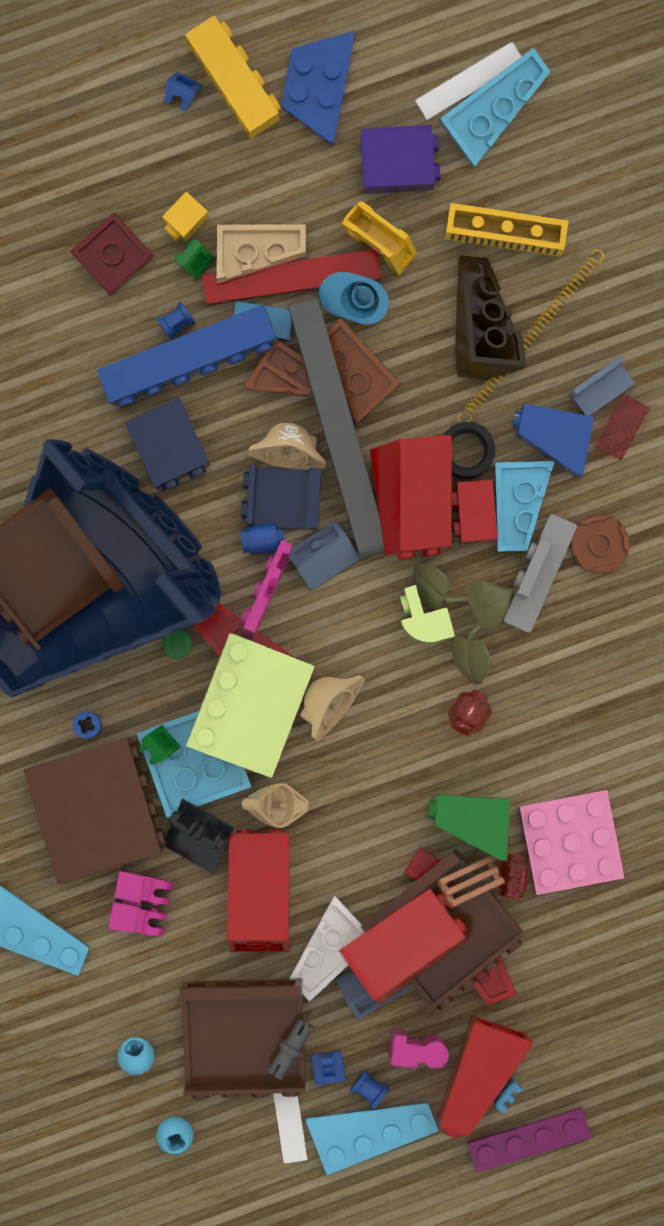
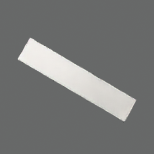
M513 42L415 101L428 120L480 89L522 56Z
M281 1093L273 1094L284 1164L307 1160L298 1096L284 1097Z

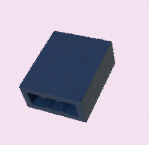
M180 398L125 422L156 490L160 488L164 492L180 485L178 480L187 476L190 479L197 478L207 472L206 467L211 466Z

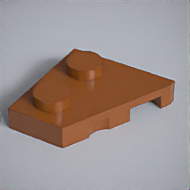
M280 341L272 344L274 348L265 353L244 385V388L252 391L309 397L312 393L303 357Z

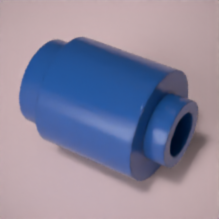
M276 523L250 525L248 529H241L243 553L250 552L251 555L276 553L281 540L284 541L283 528L277 529Z

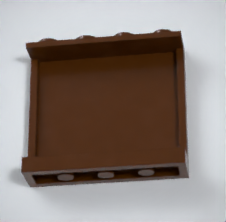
M51 487L0 524V604L2 606L0 613L9 624L12 621L17 624L19 629L16 632L26 645L32 643L37 651L41 649L38 643L40 639L109 588L114 593H117L125 587L119 576Z
M130 738L121 739L23 769L58 885L164 852L162 846L167 845L162 828H156L154 817L158 816L156 805L153 799L148 800L145 789L149 788V782L145 771H139L136 760L141 759L137 743H131Z
M455 849L363 924L361 928L365 932L428 889H431L434 894L440 891L443 895L437 881L470 864ZM474 871L446 885L449 889L478 874ZM482 880L452 894V897L456 899L486 884ZM491 890L452 909L450 907L446 909L452 919L458 916L468 929L464 933L467 941L411 982L429 1005L426 1008L429 1012L435 1007L439 1011L454 1000L450 996L459 988L462 992L467 990L476 982L474 976L481 970L488 973L500 963L497 959L498 956L505 951L510 955L523 944L520 939L524 936L525 932Z
M302 978L182 981L180 1001H182L186 1085L184 1096H192L193 1099H206L210 1095H222L223 1098L232 1099L239 1097L240 1094H251L255 1098H264L276 1093H281L284 1097H296L300 1093H305V1043L301 1048V1056L295 1058L283 1080L275 1077L281 1065L273 1074L267 1071L268 1066H270L280 1050L279 1044L281 1041L287 1039L298 1018L304 1019Z

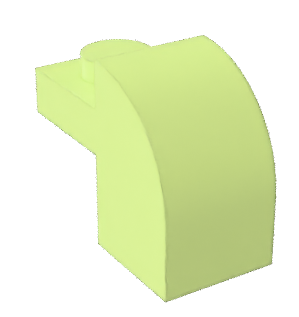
M416 585L404 588L405 595L400 596L404 614L410 612L411 618L401 620L400 623L404 631L411 638L422 643H435L455 637L447 607L424 614Z

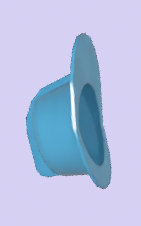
M337 272L325 278L319 289L321 304L329 313L361 324L369 325L379 322L385 317L389 309V298L386 290L381 284L370 277L350 272Z

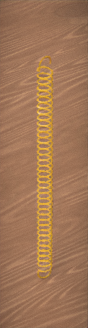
M594 250V251H592V253H591V255H592L595 251L601 252V254H602V259H601L599 262H597V261L594 260L593 258L587 257V261H588V262H583V264H584V263H587V264L591 265L593 268H595V266H593V265L589 262L588 258L591 259V260H593V261H595L597 264H600V262L603 260V257H604L602 251H600V250ZM584 264V266H580V270H577V271H576L577 275H576V274L573 275V278H574V279H569V282H570V283H566V287H563V288H562L563 292H559V295H560V296H555V299H556V300H552V304H553V305H551V304L548 305L549 309H545V312H546V313H541L542 318H541V317H538V321H539V322L535 321V322H534L535 326H531V330H527L528 335H527V334H524V338H525V339H523L524 341H526V342H528L530 345H532V344L526 339L525 335L528 336V337H530V338H532L534 341H536V340L529 334L528 331L534 333L535 335H537V336L539 337V335L532 329V327H534V328L538 329L539 331L543 332L541 329H539V327L536 325V323H538V324L542 325L544 328H546V326H544V325L541 323V321L539 320V318L542 319V320H544V321H546L548 324H550V323L544 318V316H543L542 314L547 315L548 317H550V318L553 320V318L547 313L546 310H549V311H551L553 314L557 315V314L550 308V306H553V307H555L558 311H560V309L555 306V304L553 303V301L559 303L562 307H564V305L561 304V303L558 301V299L556 298V297H559V298L563 299L565 302H567V301L561 296L560 293H563V294H565L566 296H568L569 298H571V297L564 291V288H565V289L569 290L571 293L574 294V292L569 289V287L567 286V284L573 286L576 290H578V288L575 287V286L572 284V282L570 281V280H573V281L577 282L579 285H581V283H579V282L575 279L574 276H577V277L581 278L583 281H585V280L578 274V271H579V272L583 273L585 276L588 277V275L583 272V270L581 269V267L587 269L590 273H592V271H591L590 269H588L585 264ZM495 377L491 378L501 384ZM490 378V382L485 381L486 386H481L482 390H478L479 395H474L476 399H471L472 403H467L469 408L464 407L465 412L471 417L467 422H469L472 419V416L466 411V409L476 414V412L469 406V404L479 409L472 400L483 405L477 399L476 396H479L480 398L486 401V399L480 394V392H483L484 394L490 397V395L483 389V387L487 388L491 392H493V390L487 385V383L497 388L492 383Z

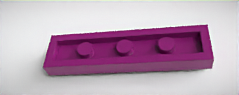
M579 1107L468 1141L467 1144L476 1173L589 1139L591 1135L583 1109Z

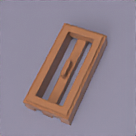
M492 856L437 881L450 909L505 883L503 877L500 878L498 874L500 872L498 867H495L493 864ZM484 866L487 867V871L448 889L446 884ZM490 876L492 877L493 882L453 899L452 894Z

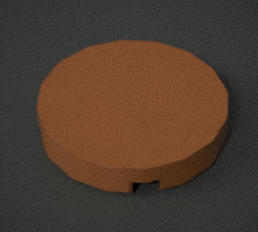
M593 515L582 520L577 526L570 542L571 553L575 562L584 570L594 574L608 573L617 569L625 561L630 550L629 535L625 527L616 519L607 515Z

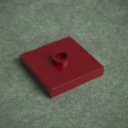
M112 213L70 251L110 297L154 258V255L115 213Z

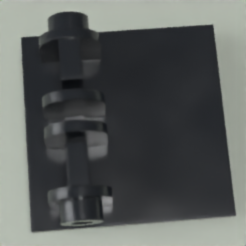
M182 798L177 811H174L169 818V822L172 824L166 836L167 845L164 846L215 874L234 827Z

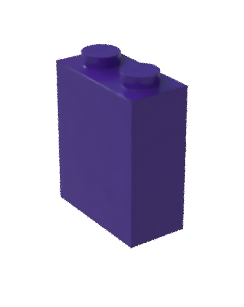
M432 125L361 129L364 194L434 190L435 181H440V163H434L433 152L439 151L438 134H432Z

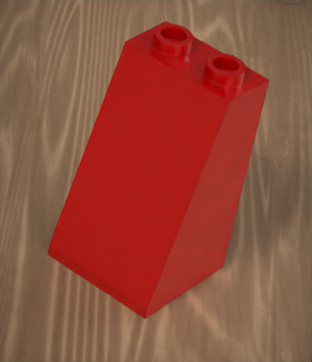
M451 435L398 439L370 449L385 556L397 554L398 560L415 557V552H422L423 557L440 555V549L451 546Z
M239 829L230 836L227 941L230 952H289L290 838L289 833H284L283 830L269 829L266 830V833H254L250 829Z
M428 889L339 950L372 999L381 1005L467 941L464 933L468 929L458 916L452 919L446 909L449 905L440 891L434 894L431 889Z
M471 1015L437 1115L439 1127L443 1129L442 1133L460 1139L461 1135L469 1137L530 1050L533 1042L528 1034Z

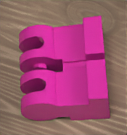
M120 869L114 898L123 899V901L114 900L108 929L163 936L165 928L150 924L149 919L166 920L168 913L159 911L154 907H151V909L140 908L141 901L152 902V905H169L170 898L156 895L154 890L157 888L172 890L174 882Z
M391 1028L388 1051L391 1065L417 1068V1062L436 1069L446 1064L449 1053L439 1036L429 1034L423 1038L407 1037L404 1028Z

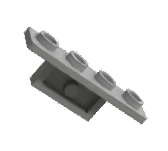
M554 514L548 517L538 543L532 542L525 559L530 560L526 570L520 569L513 586L517 587V590L505 615V623L527 633L532 631L576 531V524Z

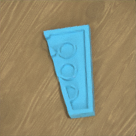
M534 48L439 119V122L473 168L551 72Z
M0 885V947L79 976L90 946Z
M427 1101L379 1109L371 1108L356 1112L305 1117L327 1175L439 1131Z

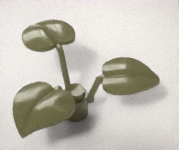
M416 563L414 567V585H416L420 602L430 610H439L443 607L444 601L447 603L469 602L472 607V613L475 614L478 624L468 633L467 637L460 634L454 638L452 655L457 668L468 680L475 684H482L490 669V655L486 646L480 640L474 639V635L481 628L491 630L499 626L507 611L511 590L496 586L486 580H475L470 584L467 596L450 597L447 595L450 590V584L444 573L429 563Z

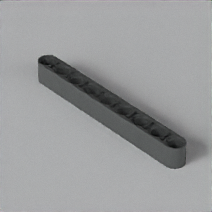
M314 296L289 303L291 319L359 557L363 559L384 553L380 516L318 298Z

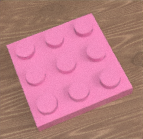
M607 790L519 806L536 895L624 879Z

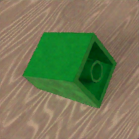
M434 794V800L428 801V818L433 819L435 826L499 860L507 861L510 799Z

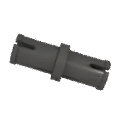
M302 1018L297 1019L287 1039L281 1041L279 1052L267 1068V1071L273 1074L281 1065L275 1075L278 1079L283 1080L295 1058L301 1056V1048L315 1029L310 1023L304 1027L307 1021Z

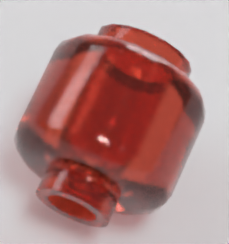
M477 690L459 693L448 711V718L451 721L450 726L465 736L480 733L492 714V708L487 702V696Z

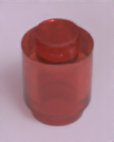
M508 853L507 861L501 860L499 876L500 878L503 877L505 883L498 886L500 888L499 895L508 898H523V893L527 891L531 865L530 862L525 861L526 856Z

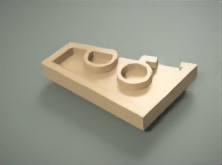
M306 224L217 225V284L306 257Z

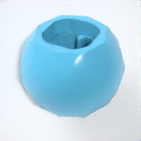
M141 1037L127 1039L118 1049L117 1062L122 1070L130 1075H141L149 1071L154 1064L155 1051L148 1040Z
M177 1116L164 1119L159 1124L156 1132V1141L161 1150L172 1155L186 1152L191 1147L194 1138L193 1128L190 1123L183 1117Z

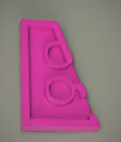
M281 540L275 556L269 557L263 571L267 573L264 582L257 583L252 598L255 599L252 609L246 608L241 618L240 624L244 626L242 635L253 640L288 564L292 544Z

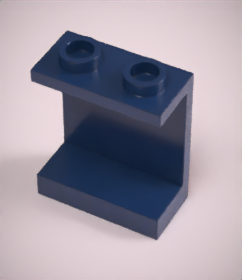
M250 464L249 472L244 471L243 489H248V501H242L241 519H246L247 526L276 523L277 528L318 530L321 468L296 470L256 467V464Z

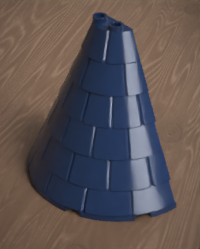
M47 439L42 444L43 449L36 475L32 476L24 506L51 487L119 576L125 587L117 593H114L109 588L40 639L38 643L41 649L38 651L32 643L26 645L16 632L19 629L14 621L9 624L0 613V689L10 697H15L40 687L49 681L75 673L81 668L111 658V656L140 647L147 642L170 635L180 629L204 622L216 611L214 607L220 602V585L215 569L210 561L200 557L198 553L202 546L181 518L157 494L152 497L138 489L140 486L139 479L128 471L87 448L81 453L71 450L73 446L67 441Z

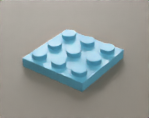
M199 711L161 724L181 747L160 764L157 762L150 765L149 761L153 756L148 749L143 751L167 818L174 811H177L182 798L198 807L252 787L245 768L186 746ZM161 725L137 733L140 744H143L141 740Z

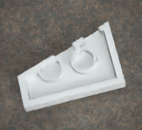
M335 895L289 978H302L303 995L309 1001L348 966L339 950L365 933L361 928L362 924Z

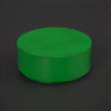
M180 629L164 637L163 648L168 656L174 659H182L191 653L193 640L186 631Z

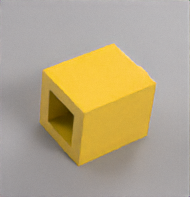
M186 191L162 216L163 222L166 225L163 229L175 241L178 238L183 242L188 241L209 219L208 211Z

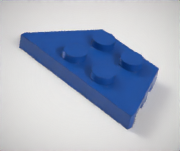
M353 32L292 48L281 103L282 110L290 116L296 117L301 121L302 125L310 131L316 132L325 139L326 143L333 146L355 37Z

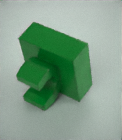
M194 239L192 242L185 241L186 250L181 256L175 253L174 257L177 260V264L191 278L197 281L215 258L203 244Z
M161 725L141 740L143 744L140 746L139 751L143 752L148 749L153 756L149 763L153 765L157 762L159 764L181 747L166 728Z

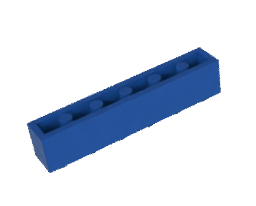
M260 305L97 369L109 403L123 408L136 402L135 398L146 394V397H152L162 393V387L172 383L174 387L186 384L191 381L190 376L200 372L202 376L214 373L218 370L217 366L228 362L229 365L242 362L246 359L245 355L256 351L257 354H262L274 348L272 344L279 341L267 309Z

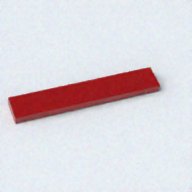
M372 249L287 262L217 284V273L204 274L202 279L206 305L208 306L320 289L323 280L337 272H350L370 277L374 280H381L378 252Z

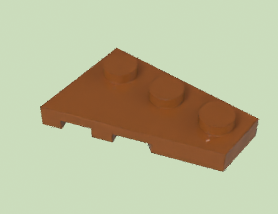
M340 318L327 330L346 400L356 423L359 424L401 383L344 320Z

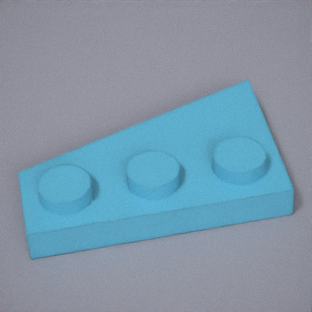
M555 461L495 463L497 552L528 551Z

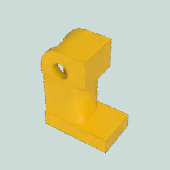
M358 201L340 223L346 234L360 244L365 242L380 253L390 270L398 276L418 254L408 234L401 229L398 230L362 201Z

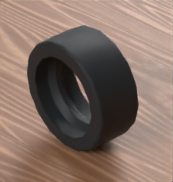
M463 421L451 426L444 435H451V440H453L460 434L470 433L482 441L484 456L476 466L463 468L456 465L452 460L453 476L459 479H473L481 476L489 469L495 457V443L492 435L484 426L475 422Z

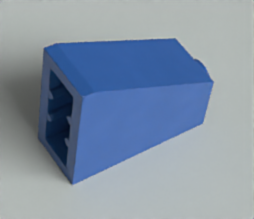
M525 403L521 411H515L512 428H518L516 436L549 460L555 461L556 465L573 477L581 478L583 476L594 417Z

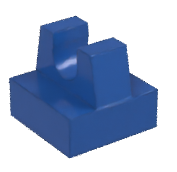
M176 72L167 80L164 88L166 89L164 101L170 104L177 95L182 99L180 109L187 111L196 97L199 96L203 85Z
M341 1050L312 1054L315 1085L345 1082Z

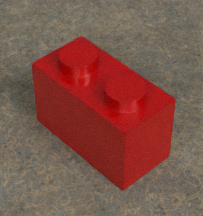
M493 480L456 483V490H452L451 500L452 508H457L458 520H453L454 537H460V544L496 541L498 536Z

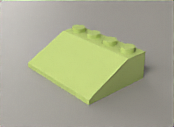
M229 633L186 746L272 778L315 666Z

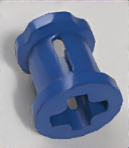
M181 302L177 304L175 310L165 317L159 316L156 318L170 340L175 339V334L188 325L193 326L196 324Z
M82 712L76 716L73 722L75 733L85 739L98 736L103 727L99 715L93 712ZM91 717V723L95 725V729L88 730L85 733V727L81 725V721L88 720Z
M365 1069L356 1079L350 1091L360 1094L370 1102V1107L374 1109L382 1101L390 1087L386 1084L381 1085Z

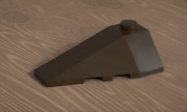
M460 255L458 258L455 354L457 376L461 378L485 380L519 371L526 367L523 338L520 331L516 332L511 321V310L504 305L499 293L501 287L488 258Z

